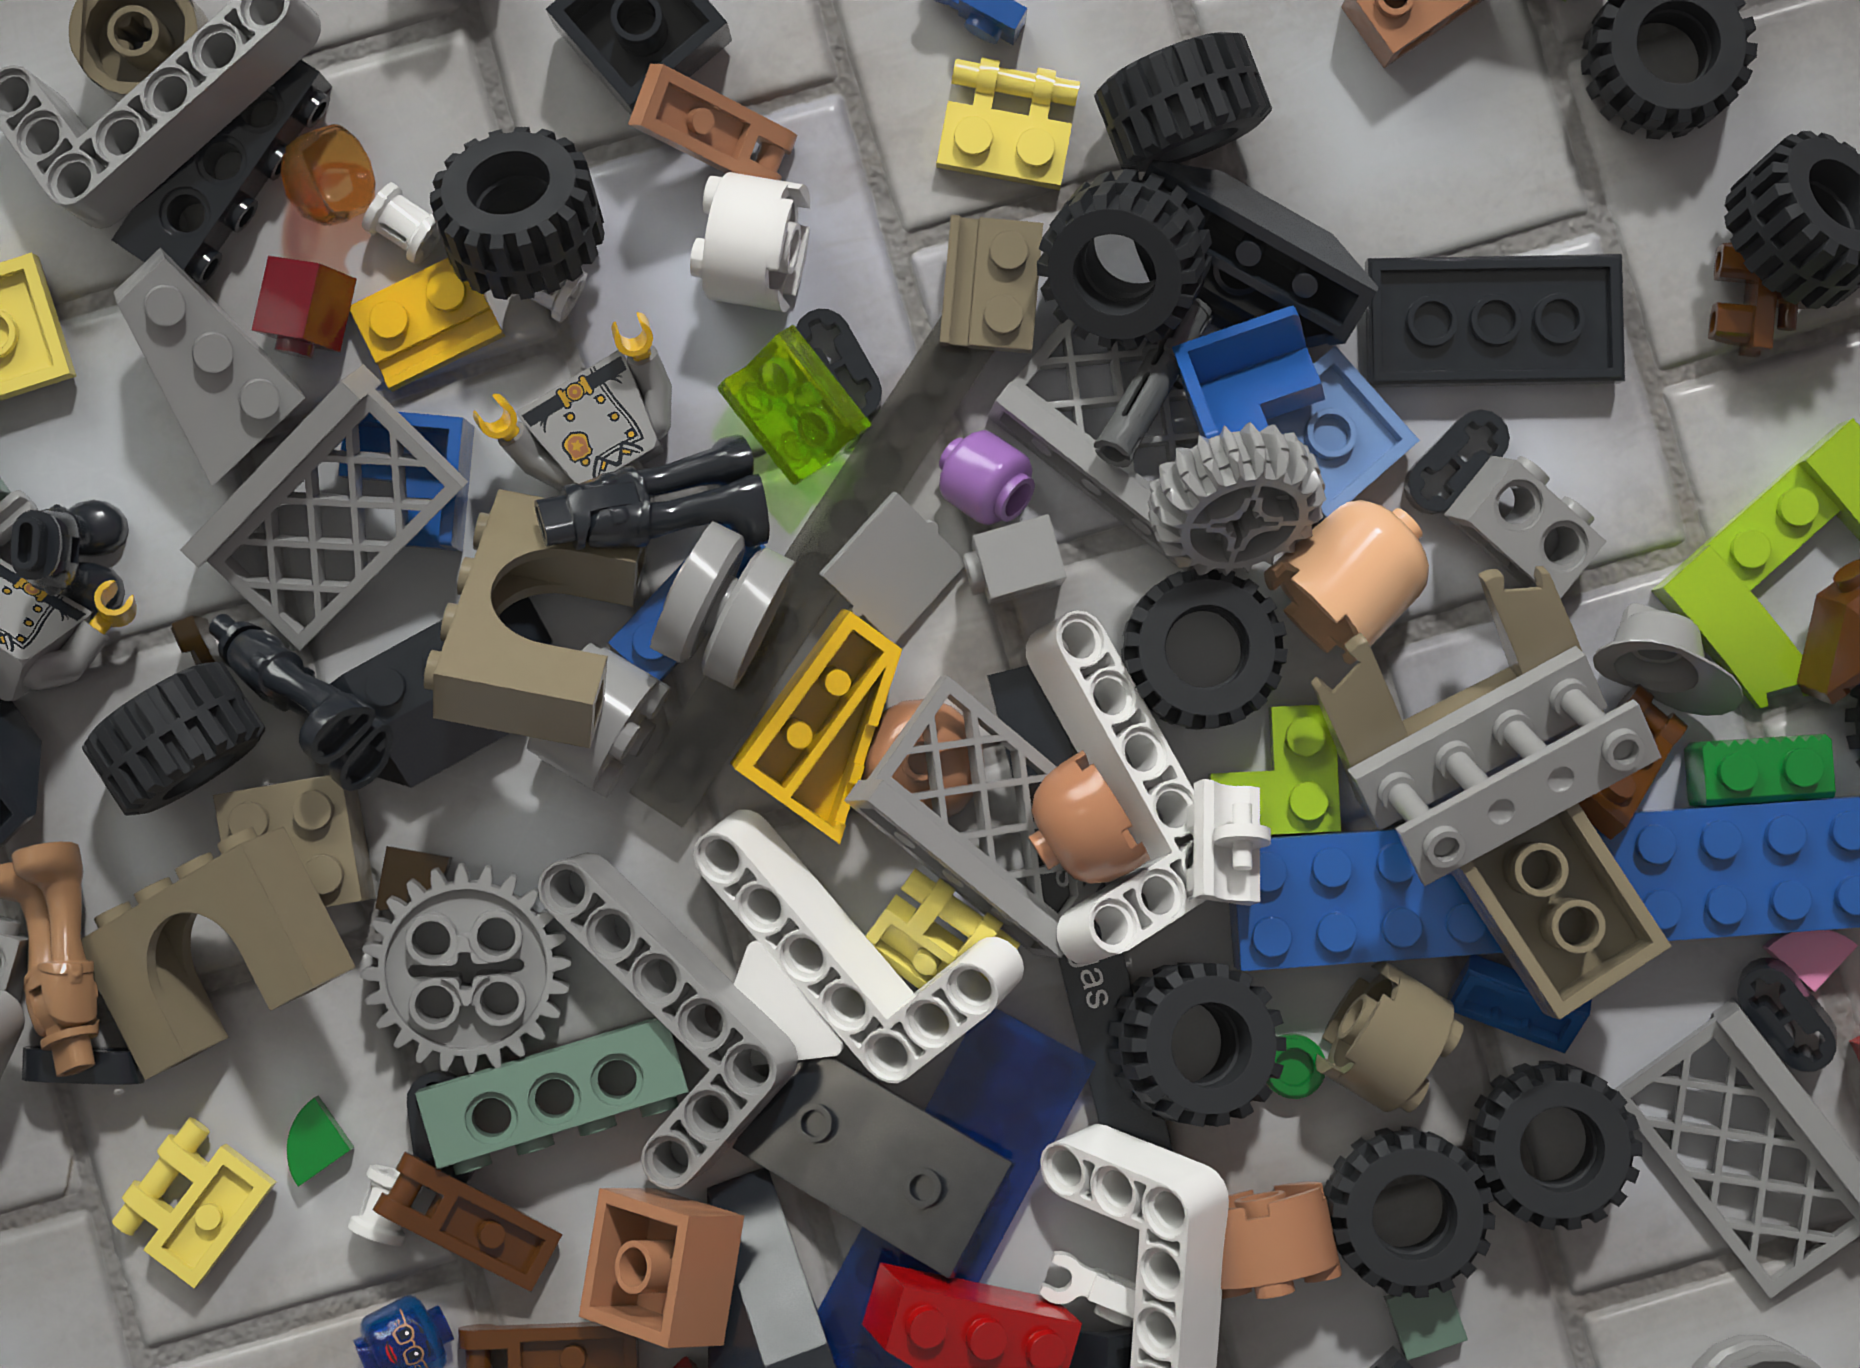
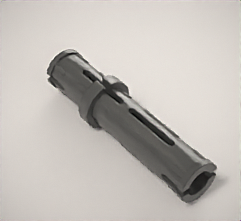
M1195 298L1185 317L1174 330L1169 327L1164 338L1152 344L1148 340L1142 349L1144 360L1121 397L1109 422L1094 443L1096 454L1108 464L1124 468L1132 463L1140 443L1158 415L1176 380L1180 378L1172 347L1201 337L1206 327L1211 323L1213 315L1210 314L1212 311L1200 299Z

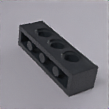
M302 59L299 60L132 209L111 240L144 263L161 248L199 285L205 284L220 265L222 253L219 250L232 231L236 233L242 231L253 218L258 207V201L255 198L267 180L271 179L274 181L278 179L287 169L294 155V149L291 146L305 126L309 129L315 126L326 112L330 102V97L327 93L332 88L331 84L318 70ZM263 101H276L278 111L275 119L263 127L252 126L251 114L253 109ZM230 152L240 153L241 167L239 171L229 179H216L215 166L218 160ZM203 204L205 218L201 226L192 232H181L179 219L182 212L191 205Z

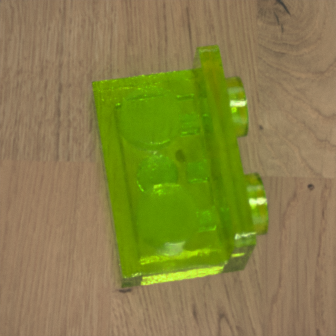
M794 325L777 333L744 368L726 377L718 385L720 394L768 453L775 465L793 485L800 484L832 464L872 426Z

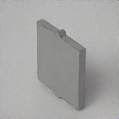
M893 491L822 569L819 575L850 604L848 607L849 611L858 617L863 616L878 632L893 643H896L964 567L963 558L937 533L939 529L938 524L931 520L925 521L897 492Z

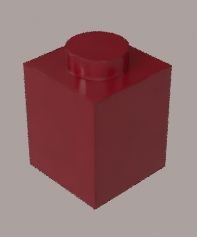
M268 256L251 330L276 339L274 350L284 354L312 359L314 349L340 353L357 278L320 263Z

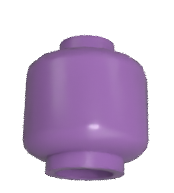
M981 430L971 433L964 439L957 438L945 448L940 457L939 468L942 472L940 474L939 487L942 496L946 501L976 522L992 525L1002 520L1005 522L1011 521L1021 514L1032 498L1035 483L1032 479L1033 470L1029 458L992 432Z

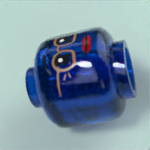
M407 1295L366 1315L360 1323L361 1336L352 1341L364 1368H445L447 1354L444 1345L453 1341L454 1336L439 1305L427 1310L420 1299L416 1296Z

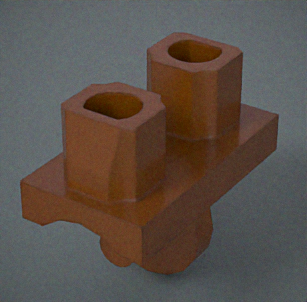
M1723 243L1715 252L1714 281L1745 283L1743 304L1716 302L1712 305L1708 339L1739 346V356L1759 357L1761 351L1773 348L1776 308H1779L1777 329L1783 331H1795L1798 309L1809 308H1806L1801 301L1795 305L1784 300L1781 293L1776 290L1771 292L1762 284V280L1754 272L1751 274L1743 264L1745 262L1744 258L1735 251L1732 243Z

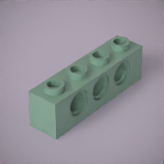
M655 1017L506 1062L498 1068L493 1066L418 1089L415 1095L437 1169L452 1165L455 1175L492 1164L490 1153L515 1145L518 1156L550 1147L555 1144L553 1133L572 1127H578L580 1136L612 1128L617 1125L615 1114L634 1108H640L642 1117L674 1109L679 1106L677 1095L689 1091L672 1033ZM623 1060L634 1068L636 1081L627 1093L612 1095L601 1088L598 1082V1074L607 1062ZM550 1079H560L572 1088L574 1101L568 1110L560 1114H550L538 1105L536 1091L543 1082ZM496 1098L503 1101L509 1107L511 1122L506 1129L497 1133H488L476 1124L474 1109L482 1100Z

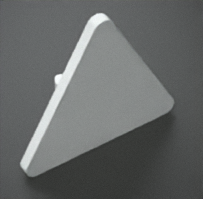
M754 940L748 944L734 986L790 1038L795 1045L798 1060L837 1056L844 1048L843 1040L797 988L762 943ZM721 1019V1021H720V1024H719V1027H718L717 1032H722V1028H723V1020H722V1019ZM752 1049L750 1056L752 1066L768 1064V1060L762 1053Z

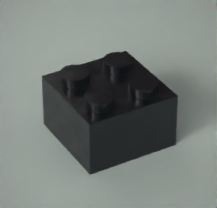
M555 0L546 8L554 28L630 115L633 112L650 64H664L687 77H691L732 41L727 21L709 0Z

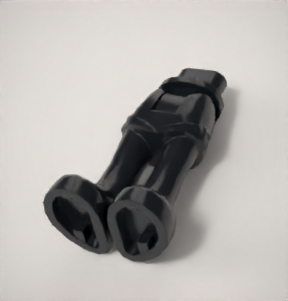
M739 434L720 438L711 449L662 466L636 470L633 466H626L616 471L602 473L580 484L564 485L561 487L560 496L538 499L534 502L537 521L546 547L572 542L575 550L585 549L586 541L592 548L645 547L649 545L652 539L687 528L711 524L712 521L718 524L730 525L732 531L744 537L745 546L747 547L767 544L770 532L768 507L763 483L759 474L753 475L754 459L752 450L743 435ZM711 485L718 487L669 501L651 502V498L681 490Z
M94 499L79 502L69 509L55 504L50 509L25 511L19 515L12 528L11 562L16 574L27 580L34 588L45 591L51 596L64 595L92 612L90 620L98 612L94 602L95 591L105 581L114 580L117 583L118 590L114 598L105 607L116 610L122 605L125 596L123 580L113 569L96 563L79 562V556L97 557L116 552L125 543L129 532L127 518L114 505L106 501Z
M220 614L211 621L209 632L219 642L218 652L224 663L263 701L273 705L280 711L286 712L291 710L307 718L300 729L299 744L303 752L313 761L320 764L329 763L328 770L333 781L345 790L354 791L365 787L379 776L386 766L392 750L393 732L390 725L375 715L373 708L353 694L345 693L315 678V672L303 665L300 656L288 650L277 636L272 635L265 629L245 621L236 622L227 614Z

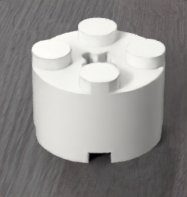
M732 172L726 173L723 177L710 176L708 178L703 196V211L709 215L705 239L696 238L690 257L691 276L702 278V288L708 299L787 312L790 306L784 299L783 294L796 296L807 255L810 227L798 223V207L810 209V194L806 185Z

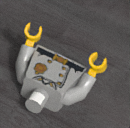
M637 312L642 332L637 337L631 339L620 335L618 325L614 321L611 330L618 349L617 351L516 412L504 396L493 394L494 399L503 408L502 416L499 420L488 423L484 422L474 410V421L485 435L498 439L499 445L525 474L561 491V487L564 485L580 484L602 473L616 471L622 467L633 466L636 470L645 469L643 467L645 463L664 452L660 439L671 428L672 384L657 349L652 346L653 334L648 318L645 314Z
M0 559V698L4 701H16L31 689L40 691L78 680L110 640L106 635L111 627L126 626L134 620L137 613L134 595H131L121 608L116 610L108 609L105 606L114 598L118 586L114 580L105 581L95 591L94 602L98 612L89 623L92 614L90 610L64 595L51 596L45 591L34 588L27 580L16 574L12 565Z

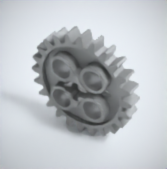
M459 863L455 873V880L447 882L444 874L437 867L431 871L432 888L426 890L418 881L412 878L407 882L408 893L411 897L409 903L393 895L386 901L390 911L396 917L394 920L375 917L372 921L371 926L384 936L383 941L366 942L363 945V952L379 960L378 964L363 969L360 977L369 981H378L380 988L371 992L365 998L366 1005L385 1003L388 1010L376 1023L377 1027L380 1029L397 1023L401 1031L396 1037L393 1046L398 1049L414 1039L419 1043L416 1062L421 1063L434 1050L440 1052L441 1071L446 1072L455 1055L463 1056L468 1073H474L478 1057L482 1054H486L491 1064L498 1068L502 1064V1048L508 1046L519 1057L525 1055L526 1047L522 1038L525 1032L540 1040L545 1038L546 1030L538 1020L540 1015L550 1018H558L560 1016L561 1009L549 999V994H565L569 990L570 984L554 977V971L570 967L572 963L571 957L553 954V948L567 939L566 931L547 932L545 926L553 919V916L547 909L536 913L532 908L538 896V889L536 887L521 897L514 893L517 883L516 874L512 873L499 886L493 884L492 865H486L479 880H470L466 864ZM496 917L508 921L515 931L514 943L502 950H495L486 946L481 940L479 932L481 924L487 919ZM434 921L444 925L451 939L449 948L437 954L422 950L417 944L415 937L416 928L420 924ZM462 952L471 953V960L475 964H489L508 959H521L524 962V968L517 971L503 969L479 970L476 972L471 983L463 982V976L458 971L434 973L426 976H413L409 972V967L412 965L452 966L458 962ZM505 982L516 990L519 1003L510 1012L496 1013L490 1010L484 1003L483 990L491 983ZM433 985L445 988L452 995L454 1002L453 1010L445 1016H430L420 1007V991Z

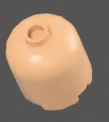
M1363 500L1350 501L1337 508L1312 529L1311 537L1295 544V552H1286L1264 572L1265 583L1270 591L1281 586L1282 590L1291 600V603L1283 611L1305 636L1326 653L1330 652L1336 645L1345 650L1342 654L1344 662L1352 664L1357 659L1348 652L1344 645L1353 636L1362 633L1371 647L1420 596L1427 586L1429 564L1426 552L1419 541L1423 533L1417 522L1402 509L1396 508L1391 512L1375 503Z

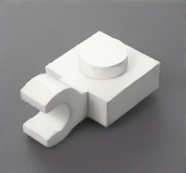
M1064 1251L1053 1252L1051 1257L1052 1263L1067 1268L1071 1273V1279L1062 1288H1055L1050 1284L1041 1283L1039 1292L1042 1297L1055 1304H1066L1077 1297L1085 1296L1089 1301L1096 1303L1095 1314L1116 1324L1130 1327L1134 1318L1136 1282L1095 1266L1094 1268L1086 1266L1070 1253Z

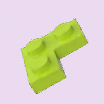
M1320 705L1268 707L1272 771L1208 773L1209 780H1214L1220 784L1259 787L1260 825L1271 828V835L1341 831L1337 749Z

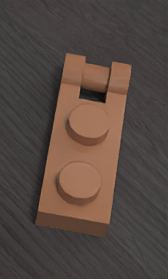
M650 64L628 125L724 173L732 172L780 181L782 176L777 172L784 154L790 155L792 153L798 136L791 130L664 64ZM757 142L761 146L755 161H753L750 157Z

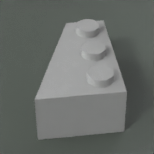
M161 248L114 291L116 303L206 477L213 487L305 399L299 385Z

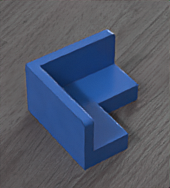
M1294 306L1265 314L1172 347L1184 392L1199 433L1207 439L1220 435L1224 425L1231 432H1238L1247 423L1251 422L1258 431H1261L1268 426L1267 419L1325 400L1322 383L1306 347L1300 317Z
M399 412L468 481L404 547L463 552L475 426L463 417ZM369 413L358 425L360 451L391 453L389 431ZM346 438L341 443V450L347 451ZM404 447V453L411 454V453ZM347 463L339 464V476L342 478H348ZM361 464L362 480L393 482L392 465ZM405 466L407 497L433 499L445 487L425 467ZM408 510V520H409V522H410L420 511Z

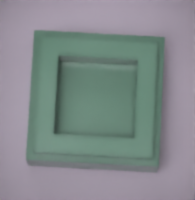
M1438 1288L1430 1289L1429 1297L1414 1298L1407 1292H1402L1401 1297L1390 1294L1383 1296L1403 1355L1407 1361L1468 1340L1451 1290L1442 1293Z

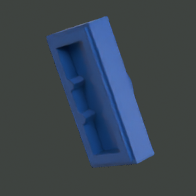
M1477 955L1469 956L1447 996V999L1454 1005V1013L1564 1054L1588 1019L1592 1003L1591 999L1560 1020L1545 1015L1514 969Z

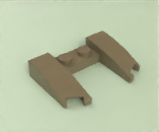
M1535 566L1533 576L1536 587L1504 589V576L1498 569H1488L1478 574L1509 667L1403 721L1371 647L1362 633L1353 636L1344 645L1348 652L1358 660V663L1333 690L1317 676L1311 681L1355 798L1368 816L1369 814L1347 769L1574 646H1577L1582 651L1551 575L1543 566Z

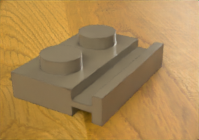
M951 215L939 346L954 345L972 349L1032 354L1039 276H1037V261L1041 257L1039 246L1042 240L1044 223L983 217L974 219L963 218L960 215Z

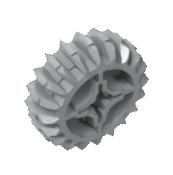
M1249 422L1238 432H1231L1224 425L1218 436L1207 439L1199 435L1198 445L1193 448H1176V461L1165 462L1159 465L1160 478L1149 483L1151 494L1150 500L1147 502L1150 510L1148 511V517L1158 545L1163 548L1166 556H1171L1175 559L1179 568L1193 566L1198 575L1206 574L1216 568L1219 574L1222 572L1225 576L1235 568H1243L1249 573L1252 565L1263 561L1273 565L1274 556L1280 552H1295V540L1307 539L1312 536L1311 524L1323 518L1321 507L1326 500L1324 493L1325 484L1314 454L1310 453L1307 445H1303L1298 440L1294 432L1281 434L1275 424L1258 431Z

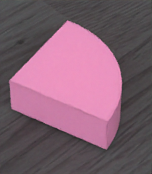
M1817 930L1780 933L1769 940L1762 948L1773 958L1785 962L1793 969L1808 990L1815 992L1858 945L1837 932Z

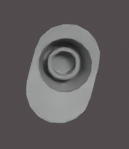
M1632 603L1623 612L1620 626L1616 631L1613 642L1600 647L1593 656L1594 668L1605 678L1632 688L1637 684H1641L1654 696L1655 700L1685 713L1702 716L1724 715L1736 710L1743 700L1742 687L1735 677L1719 665L1705 658L1704 646L1698 626L1691 619L1680 614L1658 610L1639 603Z

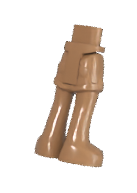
M63 841L48 842L21 848L12 853V862L0 864V899L18 902L26 919L28 931V973L24 976L23 985L26 1005L36 1033L39 1036L45 1037L40 1040L41 1050H52L56 1076L64 1077L78 1074L95 1065L91 1039L99 1034V1020H97L98 988L97 983L94 981V961L86 959L81 939L82 879L84 870L79 845Z

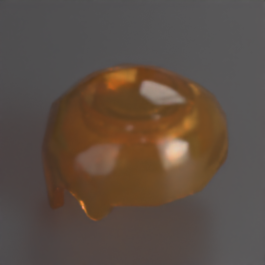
M332 124L306 132L296 137L285 147V154L282 156L281 179L287 199L302 218L322 226H332L345 223L367 211L375 198L376 187L371 160L360 141L344 126Z

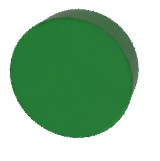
M1288 1033L1278 1036L1286 1037V1051H1276L1275 1063L1284 1065L1280 1079L1268 1078L1266 1084L1278 1095L1289 1099H1301L1313 1094L1321 1086L1325 1075L1317 1071L1315 1064L1317 1054L1325 1058L1321 1048L1314 1041L1301 1034Z

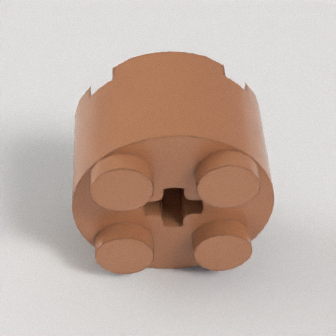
M1287 1183L1274 1185L1275 1191L1254 1194L1252 1189L1228 1195L1229 1209L1221 1274L1222 1299L1252 1292V1287L1255 1289L1257 1299L1275 1298L1295 1292L1293 1280L1304 1278L1305 1283H1315L1335 1279L1342 1275L1322 1183Z

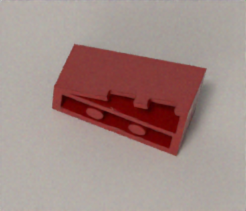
M880 1262L862 1325L885 1351L913 1368H1069L1082 1323L1062 1304L1049 1302L1042 1295L959 1278H947L944 1275Z

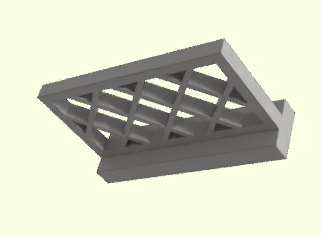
M1068 318L1064 323L1058 324L1012 382L1010 381L995 400L987 417L1178 566L1175 559L1171 556H1166L1163 548L1158 545L1148 517V511L1150 510L1147 502L1150 500L1151 494L1149 483L1154 480L1147 481L1135 472L1133 461L1128 467L1122 468L1102 460L1095 452L1094 443L1096 440L1084 431L1082 410L1117 407L1124 394L1120 363L1143 361L1142 349L1147 341L1144 339L1139 348L1118 351L1117 341L1122 345L1123 341L1117 339L1112 348H1107L1108 352L1074 355L1071 330L1076 324ZM1062 343L1064 356L1050 358ZM1110 364L1114 396L1080 399L1076 367ZM1066 368L1070 400L1046 402L1027 387L1039 370ZM1178 378L1174 384L1179 390H1170L1160 409L1163 435L1144 437L1138 447L1165 446L1167 462L1176 461V445L1198 443V436L1200 435L1199 432L1174 434L1170 402L1187 400L1181 378ZM1072 411L1073 422L1060 412ZM1190 567L1180 569H1182L1185 572L1188 571Z
M364 364L339 382L180 549L198 568L205 562L214 567L299 651L468 483L376 391L382 382ZM369 413L389 431L391 453L360 451L358 425ZM346 438L347 451L334 450ZM404 447H405L411 454L404 453ZM322 462L347 463L350 495L320 493L318 466ZM361 464L392 465L394 497L363 495ZM405 466L425 467L445 487L433 499L407 497ZM305 481L306 492H294ZM281 504L307 505L309 536L280 534L278 507ZM321 506L351 507L353 538L324 537ZM364 508L394 509L396 536L392 540L366 539ZM408 510L420 511V512L409 522V520H408ZM265 522L266 533H254ZM242 545L267 546L269 576L250 575L232 555ZM281 547L310 548L312 579L283 577ZM324 549L354 551L355 578L352 581L326 579ZM367 552H380L368 564ZM284 590L313 592L315 618L306 627L286 610ZM327 592L339 593L328 604Z
M948 675L939 677L867 780H858L844 800L937 877L954 887L959 895L984 915L989 912L1003 922L1001 929L1021 943L1033 955L1062 958L1064 953L1061 951L1057 941V925L1060 917L1067 910L1093 895L1101 885V883L1089 884L1075 880L1068 874L1070 896L1059 913L1043 901L1040 874L1065 870L1060 864L1050 870L1045 865L1039 866L1038 854L1028 838L1035 833L1034 829H1038L1035 821H1033L1029 784L1042 782L1045 776L1053 771L1056 766ZM946 699H949L963 711L966 739L938 743L935 714ZM979 725L990 735L980 737ZM923 733L924 745L914 746ZM1000 742L1010 750L1013 778L986 782L981 744ZM967 746L972 784L944 788L939 750ZM925 752L930 790L910 793L894 780L892 776L907 755ZM1026 765L1034 770L1037 775L1028 776ZM1015 786L1019 823L992 827L987 790ZM973 792L978 830L958 832L948 824L945 796ZM931 798L933 811L920 800ZM1020 831L1025 868L1005 871L996 863L993 835ZM979 838L980 849L968 839ZM1026 877L1027 888L1015 878Z
M1731 998L1712 1012L1714 1015L1712 1019L1616 1087L1615 1090L1619 1091L1628 1102L1624 1107L1628 1112L1635 1114L1640 1127L1639 1131L1771 1299L1860 1236V1160L1737 1002ZM1715 1038L1729 1056L1725 1082L1689 1077L1692 1053ZM1681 1062L1679 1076L1665 1074ZM1737 1068L1751 1086L1735 1084ZM1652 1082L1678 1086L1673 1120L1645 1116L1631 1097ZM1687 1087L1723 1092L1719 1126L1682 1121ZM1733 1094L1759 1097L1768 1106L1764 1133L1728 1128ZM1777 1119L1791 1137L1775 1135ZM1655 1128L1671 1130L1669 1145ZM1681 1131L1717 1137L1712 1170L1683 1165L1677 1157ZM1727 1138L1763 1143L1758 1177L1722 1172ZM1773 1145L1798 1148L1807 1156L1804 1184L1768 1179ZM1816 1170L1830 1187L1814 1185ZM1695 1179L1711 1181L1709 1195L1704 1192ZM1720 1182L1756 1187L1752 1221L1729 1218L1722 1215L1717 1208ZM1766 1189L1802 1194L1797 1228L1762 1223ZM1813 1196L1841 1200L1854 1217L1832 1233L1808 1229ZM1735 1230L1750 1232L1748 1247ZM1760 1233L1796 1239L1793 1261L1772 1276L1767 1273L1756 1258ZM1806 1240L1818 1242L1804 1252Z

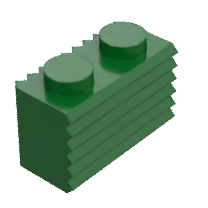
M1826 734L1689 742L1684 748L1689 806H1716L1835 797L1832 739Z

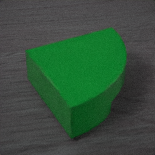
M319 1095L311 1099L297 1114L287 1139L288 1166L298 1187L354 1148Z

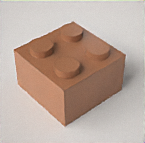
M599 1188L579 1317L665 1348L724 1345L744 1215L656 1188Z

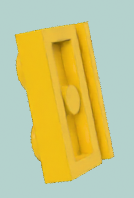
M448 257L352 304L350 307V312L370 353L378 365L388 389L392 392L505 337L485 293L480 294L472 290L469 281L462 282L455 274Z

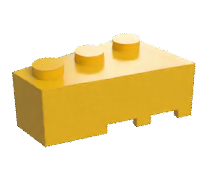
M842 608L735 754L730 764L735 770L840 844L846 827L845 821L850 809V805L844 800L857 781L861 780L867 752L875 727H878L902 649L854 613Z

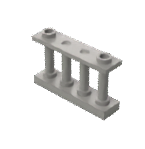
M1574 646L1347 770L1372 822L1379 830L1388 827L1402 818L1406 821V823L1395 829L1420 881L1426 886L1662 757L1640 705L1634 699L1607 714L1602 711L1608 706L1588 659L1577 646ZM1575 724L1581 727L1548 746L1544 743V741ZM1518 755L1522 758V760L1491 777L1485 774ZM1459 787L1464 789L1463 792L1432 809L1427 806Z

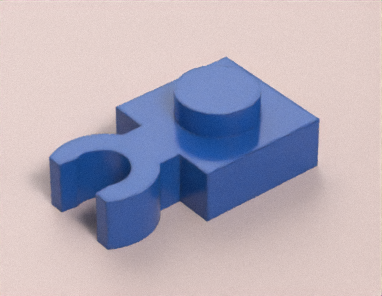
M934 0L958 10V16L966 19L964 27L978 38L992 44H997L1001 38L1014 45L1026 24L1027 7L1014 0Z

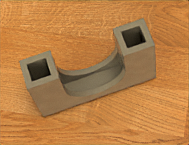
M498 489L490 514L480 512L473 537V549L477 550L475 557H464L457 582V594L461 595L458 604L448 603L446 606L440 635L441 641L444 642L442 651L431 650L426 663L424 689L433 690V718L590 749L605 701L608 656L526 639L506 627L498 616L507 607L521 599L548 593L567 594L633 607L646 563L647 546L638 548H592L586 541L585 549L575 550L572 542L546 547L534 506L535 500L543 499V497Z
M284 826L257 836L253 827L246 828L229 836L217 844L221 853L220 856L214 859L211 852H208L184 863L175 869L179 878L177 882L172 883L170 877H167L139 890L134 894L138 903L137 906L132 908L128 901L101 913L94 918L98 929L82 938L86 959L94 961V981L97 983V987L145 1080L175 1067L229 1038L199 980L193 964L191 932L197 914L214 921L231 937L270 1011L300 998L356 968Z

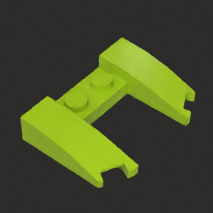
M1854 418L1836 425L1651 590L1671 613L1689 618L1698 626L1704 651L1717 665L1735 677L1742 687V693L1756 709L1768 707L1767 693L1798 685L1797 678L1803 655L1753 595L1751 590L1835 515L1860 541V425Z

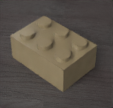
M1578 803L1451 872L1543 1014L1560 1020L1672 947Z

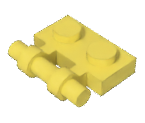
M982 57L980 63L956 59L951 84L976 88L973 105L948 101L936 168L1060 190L1072 123L1048 119L1051 102L1076 106L1080 82L1055 77V70L1039 67L1037 68V73H1030L1000 67V60ZM995 92L1031 98L1029 116L992 109Z
M916 868L907 878L901 890L918 901L920 906L916 909L896 894L865 935L896 973L918 989L975 943L986 937L1004 939L1016 949L1021 944L1000 929L1003 922L989 912L984 916L980 915L953 895L956 890L954 887L941 878L934 882ZM936 917H940L968 937L966 941H961L934 921ZM980 972L981 976L988 981L987 977Z
M189 1117L176 1136L168 1134L159 1146L157 1153L160 1157L141 1182L134 1180L123 1194L122 1199L125 1204L113 1218L112 1224L129 1236L136 1232L144 1220L155 1226L158 1230L143 1251L192 1288H196L203 1282L277 1181L228 1144L220 1146L209 1162L199 1155L197 1149L210 1131L204 1124ZM181 1173L191 1180L193 1184L175 1208L165 1202L162 1196L178 1174Z

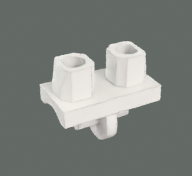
M1208 779L1195 782L1194 803L1187 806V829L1194 837L1193 864L1187 869L1186 892L1197 899L1247 906L1259 903L1260 848L1271 844V828L1260 825V788L1224 785Z

